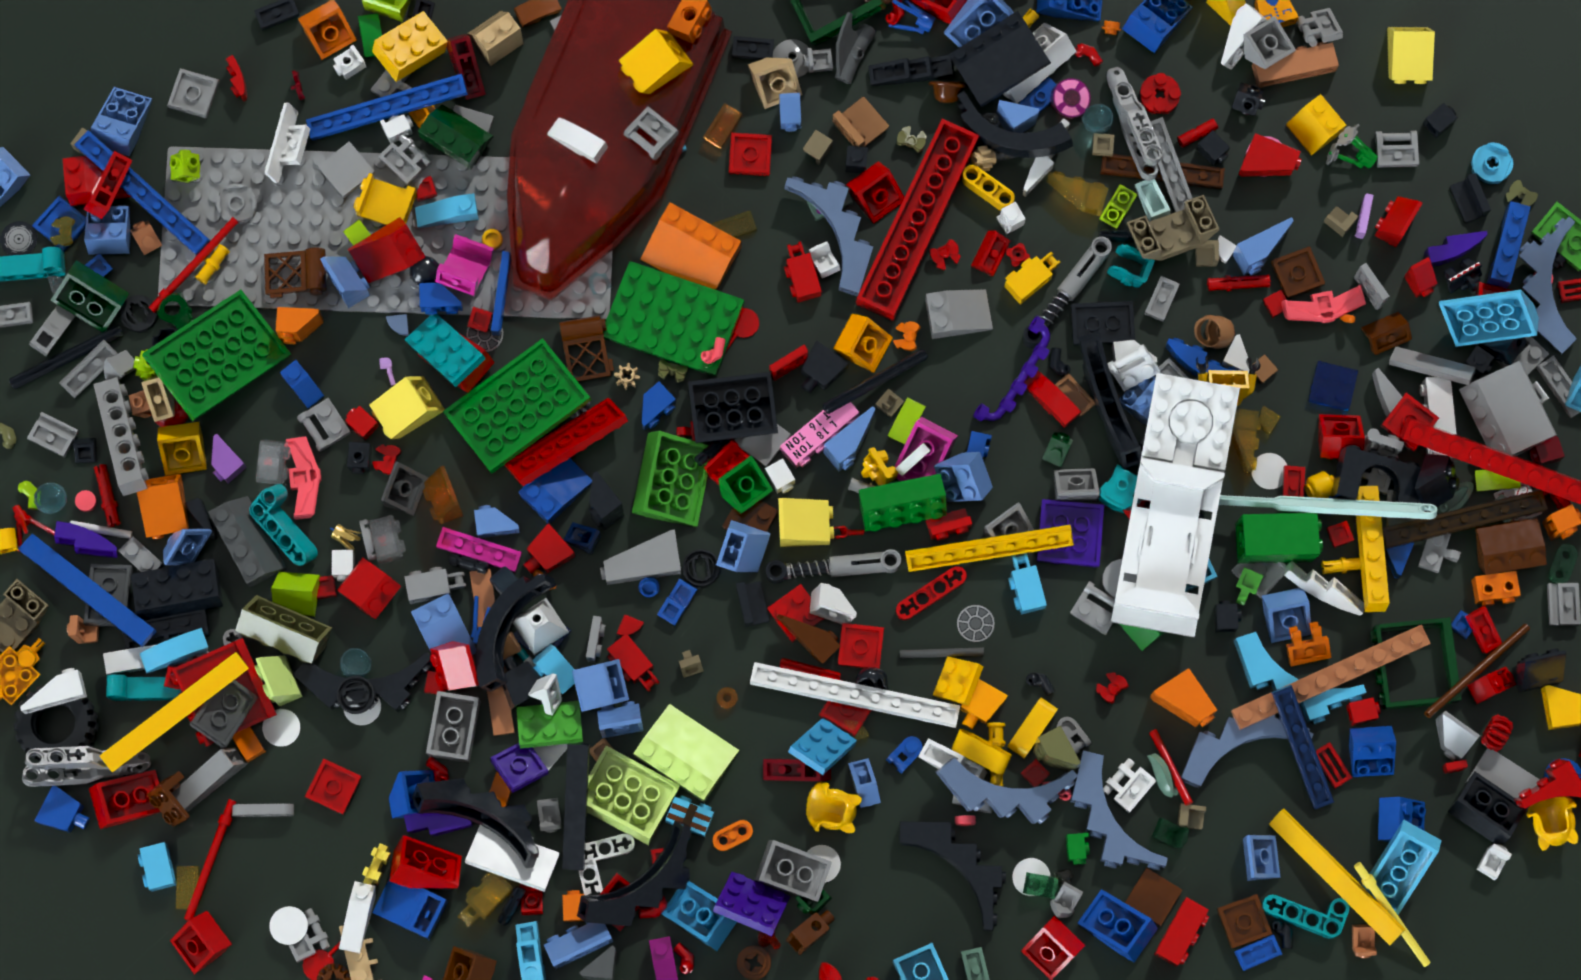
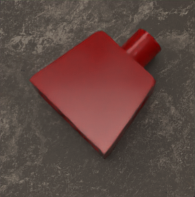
M548 523L528 546L527 551L532 558L524 563L523 566L530 574L539 567L545 573H549L573 559L575 553Z

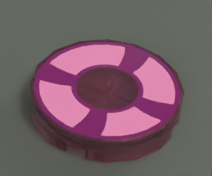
M1063 79L1051 91V105L1063 118L1073 119L1080 117L1086 113L1090 106V90L1079 79Z

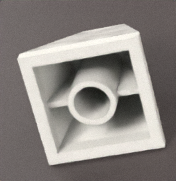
M547 598L517 616L513 622V625L533 655H536L548 645L553 644L569 633Z

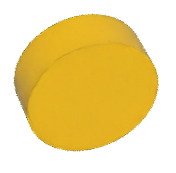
M489 229L483 233L482 243L497 250L501 247L503 238L498 230Z

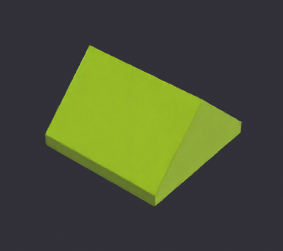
M362 0L365 10L403 22L411 0Z
M278 572L271 587L272 602L304 616L315 617L320 575Z

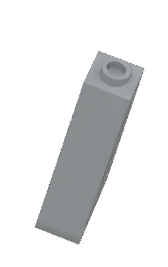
M675 529L603 561L604 567L600 568L602 580L606 579L607 585L638 581L645 577L657 578L681 574Z
M236 747L220 749L185 780L181 786L173 791L172 794L188 812L244 768L248 762Z

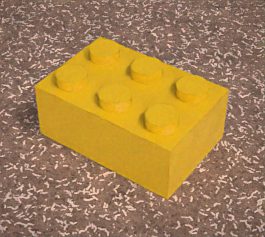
M422 11L374 40L372 52L397 82L444 54L448 41L426 13Z

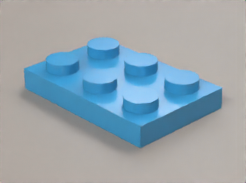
M822 718L790 746L788 753L823 775L855 746L857 740Z

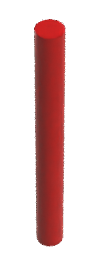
M1157 729L1152 730L1149 734L1161 758L1167 764L1172 780L1185 806L1192 804L1193 801Z

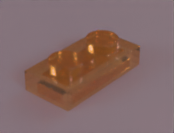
M724 103L703 136V139L721 149L740 120L742 113Z

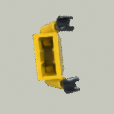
M1205 356L1206 362L1204 364L1198 363V357L1196 358V367L1200 370V373H1198L1199 381L1240 388L1237 406L1241 404L1243 399L1254 392L1257 378L1255 372L1261 367L1258 358H1256V363L1251 365V358H1247L1246 364L1249 368V373L1248 371L1208 370L1206 372L1209 366L1208 358Z

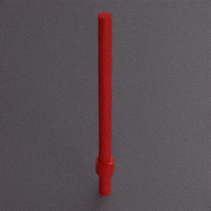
M232 217L171 284L158 293L159 296L148 308L155 313L160 303L167 296L174 293L239 222Z
M228 799L224 813L219 817L218 829L184 917L187 921L195 915L227 826L230 827L232 822L233 805L236 804L234 800Z

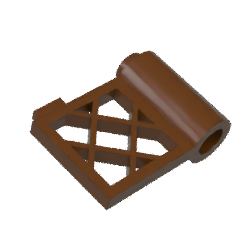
M308 248L303 251L264 254L265 294L270 295L271 299L283 298V294L310 292V295L313 296L322 295L327 290L326 271L320 260L322 257H326L325 249ZM293 257H301V263L296 269H293L288 264ZM279 258L283 263L274 271L270 268V259ZM287 265L293 272L284 280L278 274ZM296 274L301 278V287H292L288 284ZM276 276L283 281V284L278 289H271V282Z
M600 315L559 322L567 369L572 375V369L576 363L587 369L583 376L575 377V379L580 382L611 376L610 372L614 371L612 359H608L603 335V331H607L605 318L600 319ZM600 340L602 348L595 355L587 348L591 342ZM578 345L583 349L577 359L569 354L568 346ZM585 351L595 357L589 367L579 361ZM570 358L575 361V362L572 364V366H571ZM598 359L605 364L606 372L597 374L591 370V367Z

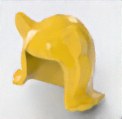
M819 782L812 787L807 797L806 816L810 825L817 832L820 831V827H824L829 830L840 829L846 833H855L852 821L856 817V806L861 803L862 798L859 795L848 794L839 789H829V783Z
M1568 796L1554 797L1540 801L1528 808L1526 815L1527 818L1533 817V827L1538 836V845L1542 851H1546L1550 845L1560 846L1567 841L1571 844L1578 843L1579 838L1575 830V816L1572 812V808H1576L1577 805L1572 798Z

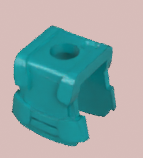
M1128 244L1119 245L1115 253L1126 259L1136 261L1143 266L1138 276L1117 266H1110L1107 274L1121 280L1120 282L1126 286L1139 288L1147 281L1155 260L1142 258L1140 252L1133 246Z
M1117 464L1111 479L1105 482L1099 489V500L1110 509L1124 513L1123 509L1125 510L1129 506L1132 507L1137 475Z

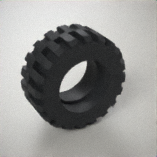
M44 686L36 687L35 692H28L26 694L27 699L25 701L21 700L18 706L21 707ZM86 697L60 704L73 712L75 726L71 735L66 740L57 744L45 742L38 734V721L43 712L48 708L24 714L21 709H19V712L15 711L14 718H16V723H13V726L17 733L15 735L17 742L21 744V748L26 753L34 748L90 746L91 743H95L97 738L95 737V732H98L99 729L96 721L98 720V715L94 711L95 707L92 702ZM52 755L50 757L54 762L62 761V757L59 755ZM75 755L77 760L81 759L79 755ZM31 756L39 762L41 761L38 756Z

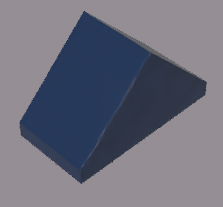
M572 522L563 540L592 555L601 539V533L597 529Z

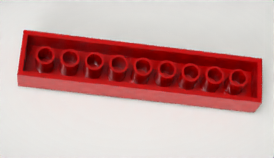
M945 119L941 120L857 296L856 305L894 321L960 182L963 171L967 167L972 153L977 146L978 134Z

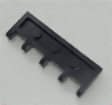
M205 609L145 621L156 630V633L149 640L164 637L165 641L170 639V636L184 634L199 628L204 630L205 637L210 636ZM123 633L125 648L131 649L130 644L136 642ZM149 641L144 646H150Z

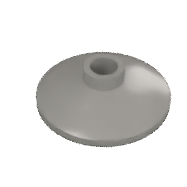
M790 39L776 46L773 51V58L789 59L788 56L790 54L796 56L792 61L797 78L804 76L808 72V67H804L803 55L806 54L807 48H809L805 43Z

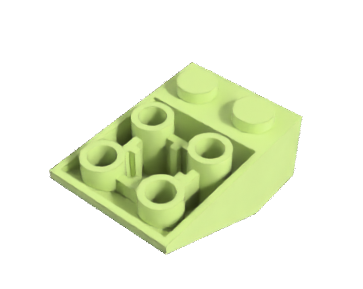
M285 655L256 658L258 665L254 667L259 678L264 681L263 689L272 703L276 702L280 707L303 697Z

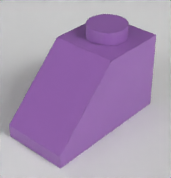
M216 433L213 436L211 463L215 471L212 473L220 482L225 480L229 484L247 467Z

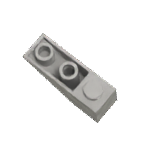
M57 305L32 338L29 345L44 356H47L75 318V315Z

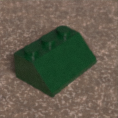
M443 104L428 115L418 130L420 139L470 170L494 137Z
M76 260L51 298V301L97 330L104 332L122 307L129 293Z

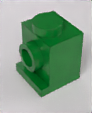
M1088 833L1066 835L1068 862H1073V865L1086 864V855H1090L1089 843L1085 842V839L1089 837Z

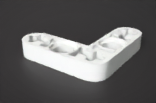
M620 834L586 843V851H592L591 846L596 845L595 851L598 857L594 858V853L587 855L588 859L585 860V869L583 871L578 870L584 895L592 894L591 888H586L585 885L594 884L597 881L599 885H594L595 891L597 893L603 891L596 861L632 852L635 847V841L631 835ZM623 838L632 842V844H629L628 849L620 846L617 847L619 852L614 853L613 840H616V844L622 843ZM603 843H608L611 846V851L607 855L599 852V846ZM593 869L596 874L595 878L590 881L586 880L583 877L585 870Z

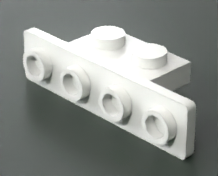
M284 103L265 167V175L274 183L279 182L284 165L301 164L310 128L307 125H295L298 111L290 103Z

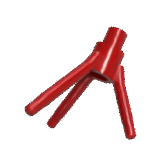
M20 505L12 508L15 513L14 518L17 526L18 548L22 545V529L24 534H28L27 525L30 523L54 536V530L27 515Z

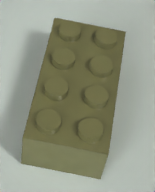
M256 595L242 609L235 631L241 633L243 637L260 641L264 646L274 647L283 654L297 657L301 662L312 664L325 650L332 627Z

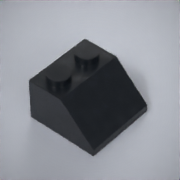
M1425 454L1415 489L1420 503L1432 504L1438 507L1454 497L1455 490L1459 488L1460 480L1455 473V465L1452 464L1450 456Z

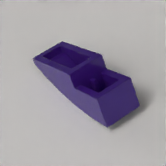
M1487 231L1446 236L1443 245L1427 247L1424 252L1425 259L1429 257L1432 267L1452 262L1476 248L1488 235Z
M56 521L54 534L56 544L74 545L75 554L117 558V547L104 537L84 527Z
M438 813L404 815L409 834L429 829L431 837L473 827L470 820L453 815Z

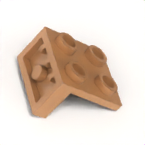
M865 97L859 99L843 113L838 110L833 114L832 118L833 124L852 146L866 147L889 128L886 121Z

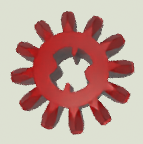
M1498 714L1493 716L1483 732L1481 743L1490 750L1496 752L1501 750L1509 739L1513 729V722Z

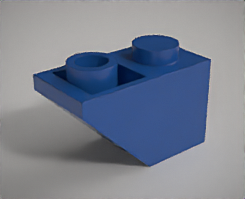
M419 283L421 312H425L426 315H435L437 312L446 311L447 314H457L458 311H463L461 301L442 284Z
M660 381L643 395L642 428L644 430H647L649 427L650 429L654 428L660 422L659 418L664 414L668 415L675 409L676 399Z

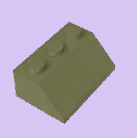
M1061 726L1037 738L1033 753L1038 761L1042 760L1044 765L1064 771L1074 770L1075 772L1081 762Z

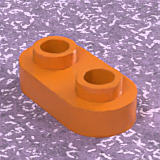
M739 820L717 831L713 836L714 847L724 852L748 841L753 834L752 825L746 820ZM740 828H745L746 834L740 835L738 833V830ZM725 837L728 840L725 845L720 844V838Z

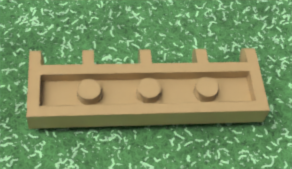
M343 925V926H339V930H340L341 936H342V932H343V927H344V925ZM373 938L363 941L360 953L344 950L351 980H374L370 965L377 964L378 959L369 960L366 944L373 943Z

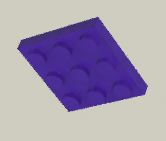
M1042 499L1039 530L1071 525L1074 546L1037 551V562L1099 567L1104 505Z
M731 872L714 906L713 912L772 936L790 896L780 890L765 886L761 882L751 880L742 874Z

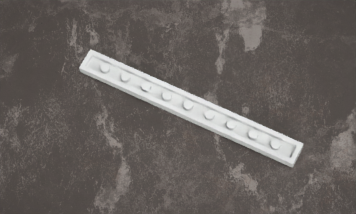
M754 662L750 684L954 728H956L960 706L756 662Z

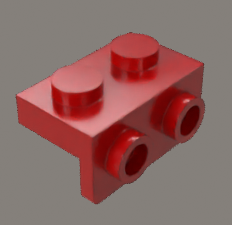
M732 440L714 458L709 460L704 469L709 477L719 485L718 479L748 458L749 455L739 447L736 441Z
M966 509L947 513V516L939 519L926 520L931 540L936 538L937 540L948 538L953 533H957V535L963 534L972 527V521L970 516L967 515Z

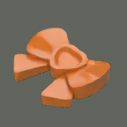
M912 321L905 324L900 323L896 330L904 333V339L893 340L895 346L906 351L916 350V333L920 330V325Z

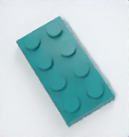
M438 314L430 315L404 339L409 346L455 387L486 359L482 353Z

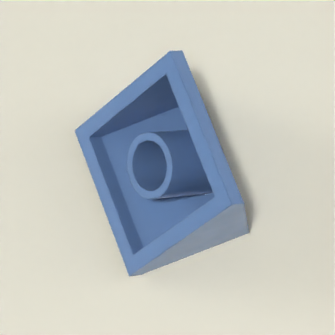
M999 100L996 117L1005 130L1023 133L1036 125L1039 108Z
M1245 836L1243 838L1247 881L1281 878L1276 836Z

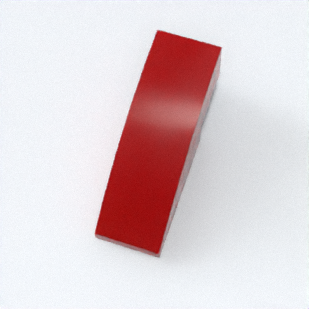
M1037 371L1033 378L1030 377L1024 382L1030 394L1064 428L1080 415L1081 411L1041 372Z

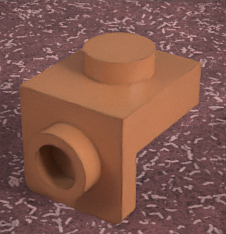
M140 221L133 225V229L130 231L144 255L162 246L149 221Z
M144 390L128 395L132 415L143 418L152 416Z
M70 616V622L67 625L69 637L78 644L98 642L99 626H85L84 620L80 616Z
M1369 924L1352 925V949L1355 956L1360 958H1370L1377 955L1375 930Z

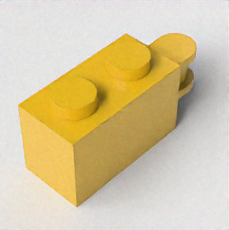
M1052 252L1048 253L1041 260L1037 256L1033 259L1028 258L1021 264L1022 268L1018 272L1014 270L1005 278L1007 281L1004 287L1020 305L1052 279V271L1061 263L1053 257L1054 254ZM1046 261L1050 265L1049 268L1044 265Z

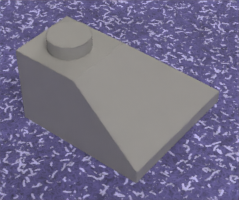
M1447 711L1442 712L1435 719L1440 747L1445 751L1444 755L1450 760L1454 761L1456 759L1459 761L1480 735Z

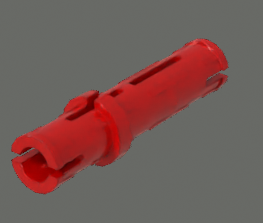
M1269 274L1239 277L1226 275L1224 278L1207 279L1208 291L1226 290L1230 292L1232 289L1270 287Z
M100 464V468L95 466L94 470L102 499L101 509L105 512L107 527H115V524L117 526L121 524L116 508L118 503L114 500L107 465Z

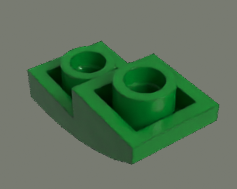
M378 13L358 16L364 57L375 56L372 52L374 40L382 36Z

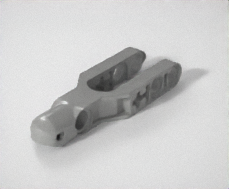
M1119 67L1110 68L1106 73V79L1113 95L1114 106L1119 115L1122 133L1140 176L1144 180H1153L1158 174L1157 164L1162 158V148L1146 110L1138 101L1124 71ZM1145 134H1148L1151 137L1150 141H1148ZM1137 150H1140L1142 157L1137 154ZM1152 151L1158 154L1157 158H1155ZM1150 166L1155 172L1147 174L1144 168Z
M90 746L34 748L26 753L25 764L27 767L23 770L22 781L30 787L87 784L100 778L143 773L151 766V760L147 753L139 752L117 770L111 772L99 756L106 750L102 751ZM52 755H59L62 757V761L54 762L50 757ZM75 755H79L81 760H77ZM31 756H38L41 761L39 763H32L29 758ZM141 765L142 768L137 769L136 766ZM56 771L59 777L55 779L50 778L48 772ZM72 771H76L78 776H74ZM34 772L38 777L31 780L26 777V774Z

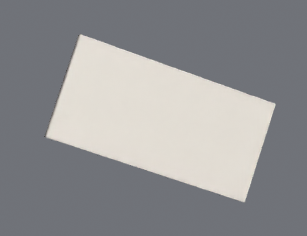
M480 825L465 863L545 892L560 853L535 844L539 849V857L534 867L525 868L519 856L508 843L494 832Z

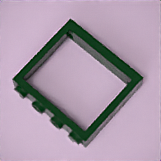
M790 0L810 42L815 46L840 33L846 15L815 31L801 1ZM871 0L851 11L853 14L852 26L887 8L884 1Z
M1450 617L1376 624L1372 628L1370 640L1374 645L1382 643L1381 633L1408 631L1421 624L1423 629L1439 628L1448 690L1459 682ZM1386 666L1379 667L1378 672L1375 673L1377 685L1380 684L1381 693H1378L1379 705H1383V710L1432 706L1441 698L1390 702ZM1461 691L1447 704L1459 703L1462 700Z

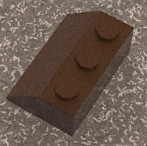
M1537 517L1476 527L1478 565L1485 575L1547 565L1545 543Z

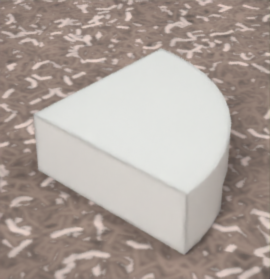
M1220 235L1218 238L1219 259L1226 264L1233 254L1236 245Z

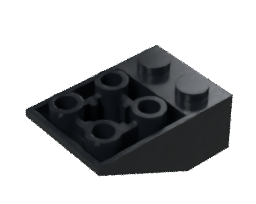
M1558 648L1547 650L1546 653L1540 656L1538 653L1528 654L1512 668L1518 693L1543 688L1547 685H1557L1563 682L1566 650L1559 651Z

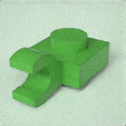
M1244 567L1236 587L1241 588L1236 603L1244 606L1249 593L1256 595L1264 575Z

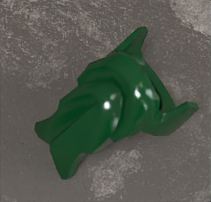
M181 292L167 296L157 309L159 318L172 323L178 330L193 321L192 308L188 306ZM175 301L180 305L178 313L169 315L164 311V307L168 302Z

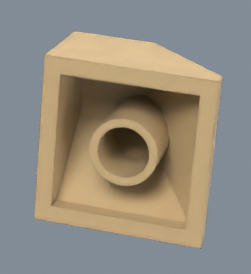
M764 58L748 64L764 109L779 104V94L800 93V96L803 95L792 59Z

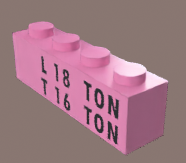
M851 402L830 414H826L823 410L780 445V451L795 468L799 466L804 467L811 461L810 457L814 453L820 454L824 450V444L859 417V411Z

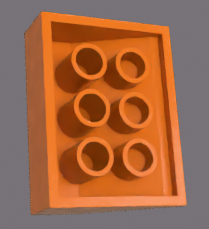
M670 202L661 216L640 260L661 272L717 290L741 250L742 242Z

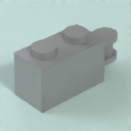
M442 567L430 568V572L425 573L413 571L409 573V576H404L410 604L435 600L448 593L451 597V590L466 587V583L463 582L464 572L448 574L447 570L442 569ZM449 579H455V584L450 585Z

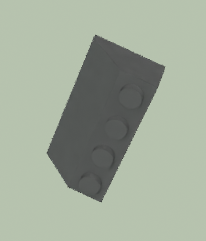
M246 496L227 501L208 511L246 584L251 588L278 572L285 570L287 567L272 539L250 515L249 508L252 502Z

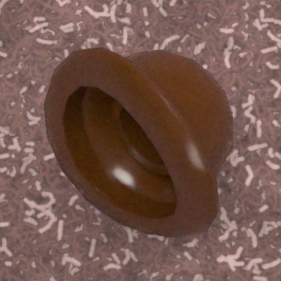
M932 81L928 83V85L933 86L935 99L942 103L956 102L958 100L957 94L961 93L962 88L967 86L966 83L960 81Z

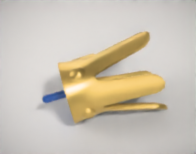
M340 524L335 529L330 528L333 531L332 539L339 541L348 550L354 551V547L347 540L360 541L361 538L353 533L361 534V532L346 529Z

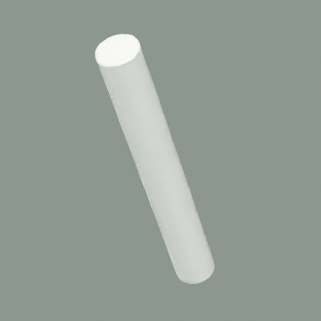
M70 521L71 524L84 527L97 534L130 539L133 535V531Z

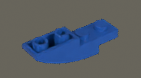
M1169 338L1165 346L1169 353L1184 369L1198 378L1200 370L1196 367V358L1198 357V363L1204 364L1207 352L1200 346L1192 345L1191 347L1184 344L1185 342L1181 339ZM1214 360L1208 361L1209 366L1206 372L1208 370L1239 371L1232 367L1224 368L1220 366L1219 362Z

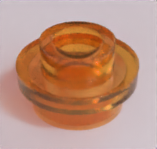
M725 687L717 693V702L721 707L732 708L737 703L738 697L734 689ZM724 695H730L731 700L729 702L724 701Z

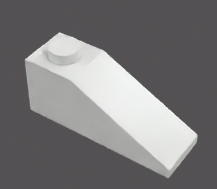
M1246 3L1237 10L1236 16L1232 20L1221 64L1231 70L1244 55L1243 34L1267 21L1262 14Z
M74 668L63 670L62 674L56 675L20 707L21 711L24 714L86 698L87 694L81 672Z
M354 882L339 949L355 953L361 952L376 898L375 885Z

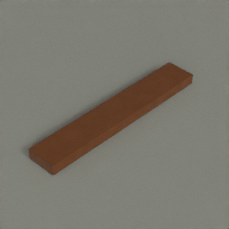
M1113 154L1112 157L1102 156L1100 174L1143 179L1132 156ZM1179 162L1189 186L1222 190L1225 168ZM1150 166L1144 168L1147 174L1155 172ZM1158 170L1155 180L1164 182L1160 170Z

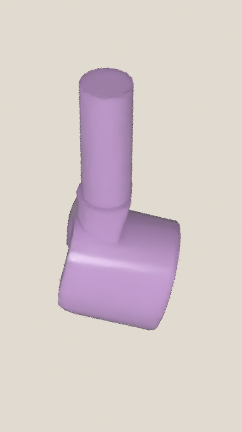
M380 358V369H387L391 386L395 385L391 359Z

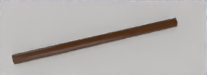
M1523 624L1430 706L1424 712L1426 717L1431 718L1525 635L1530 630V627L1527 624Z

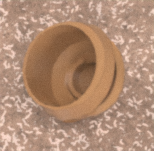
M1206 315L1196 322L1194 333L1196 339L1202 345L1213 349H1221L1229 346L1234 340L1235 329L1232 321L1225 317ZM1206 320H1208L1205 328L1207 340L1203 339L1201 335V326Z

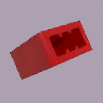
M1255 133L1238 175L1241 177L1291 175L1294 169L1298 171L1302 159L1299 158L1301 151Z

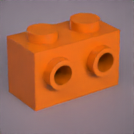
M1573 504L1550 514L1542 522L1550 540L1552 541L1559 537L1563 540L1578 531L1577 527L1581 524V513L1577 508H1574Z
M1517 571L1475 576L1471 580L1475 604H1482L1484 607L1495 605L1494 602L1502 601L1503 604L1513 603L1515 599L1521 596Z

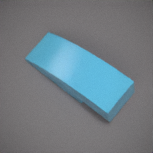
M202 628L155 645L141 652L140 657L147 674L187 661V658L206 653L208 645Z

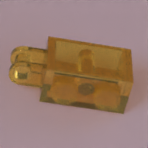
M487 872L481 879L482 883L477 888L474 886L467 892L466 896L468 898L465 901L469 905L458 915L459 919L462 918L467 923V927H470L480 916L485 920L512 893L514 888L502 876ZM471 908L477 912L473 917L468 913Z

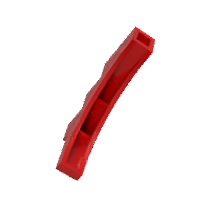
M1557 759L1550 763V768L1545 770L1549 778L1544 777L1536 782L1537 786L1534 788H1527L1521 791L1519 797L1515 799L1517 806L1526 809L1540 801L1554 797H1581V778H1579L1571 762Z

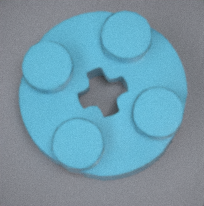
M1494 142L1487 143V145L1480 146L1473 154L1471 160L1472 173H1475L1482 182L1499 184L1511 173L1513 158L1511 159L1509 150L1505 146ZM1495 159L1497 167H1489L1487 161Z

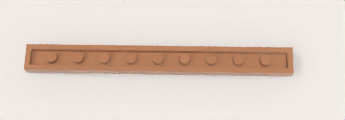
M1421 624L1291 683L1298 703H1302L1426 647L1431 643ZM1269 693L1231 710V713L1239 729L1242 730L1277 714L1278 710L1272 694Z

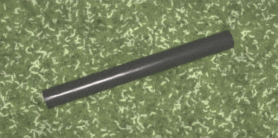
M984 647L900 650V659L984 656Z

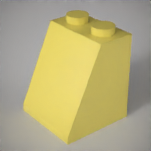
M1388 27L1389 79L1394 80L1396 84H1406V80H1414L1415 84H1427V80L1433 81L1435 31L1428 27Z
M424 376L404 377L369 405L372 409V415L381 423L384 434L390 439L402 438L445 410Z
M778 498L780 547L830 545V539H834V526L830 527L829 519H833V506H829L828 500Z

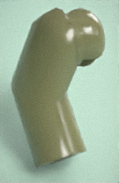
M0 423V434H2L4 441L3 446L6 449H12L17 440L13 428Z

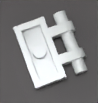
M1130 758L1124 764L1121 763L1118 766V771L1112 778H1108L1103 788L1106 795L1115 790L1118 794L1113 800L1128 813L1131 812L1157 781L1141 767L1134 773L1131 767L1135 763ZM1126 775L1130 780L1122 787L1118 783Z

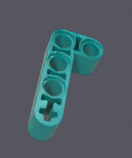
M46 247L42 249V253L0 256V281L61 277L65 275V254L59 247Z
M275 484L261 491L250 505L249 512L252 518L295 565L302 566L316 559L318 551L309 538L280 508L286 500L288 493L282 484Z
M107 675L106 697L113 701L173 700L181 691L164 687L165 677Z
M1273 894L1268 895L1261 901L1266 915L1328 939L1335 938L1342 932L1350 908L1349 904L1342 898H1337L1330 902L1325 914ZM1273 900V905L1280 907L1284 904L1279 914L1280 909L1274 907L1270 910L1269 905L1266 903ZM1335 903H1340L1343 906L1342 914H1337L1334 911ZM1288 907L1296 910L1295 918L1287 916L1286 909ZM1308 915L1316 918L1315 926L1307 924L1306 917ZM1328 923H1333L1336 926L1335 934H1330L1327 931L1326 925Z

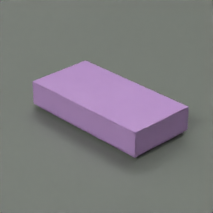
M1366 193L1362 199L1355 233L1356 238L1363 239L1366 234L1373 200L1372 194Z

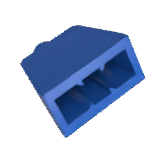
M52 786L34 821L41 825L71 832L75 825L86 829L90 818L81 814L84 805L57 786Z

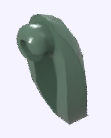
M1460 483L1458 490H1455L1454 497L1438 506L1437 513L1441 514L1462 509L1472 495L1473 483Z
M1156 753L1148 755L1147 757L1161 792L1170 798L1173 795L1177 796L1179 792L1172 782L1171 773L1165 761Z

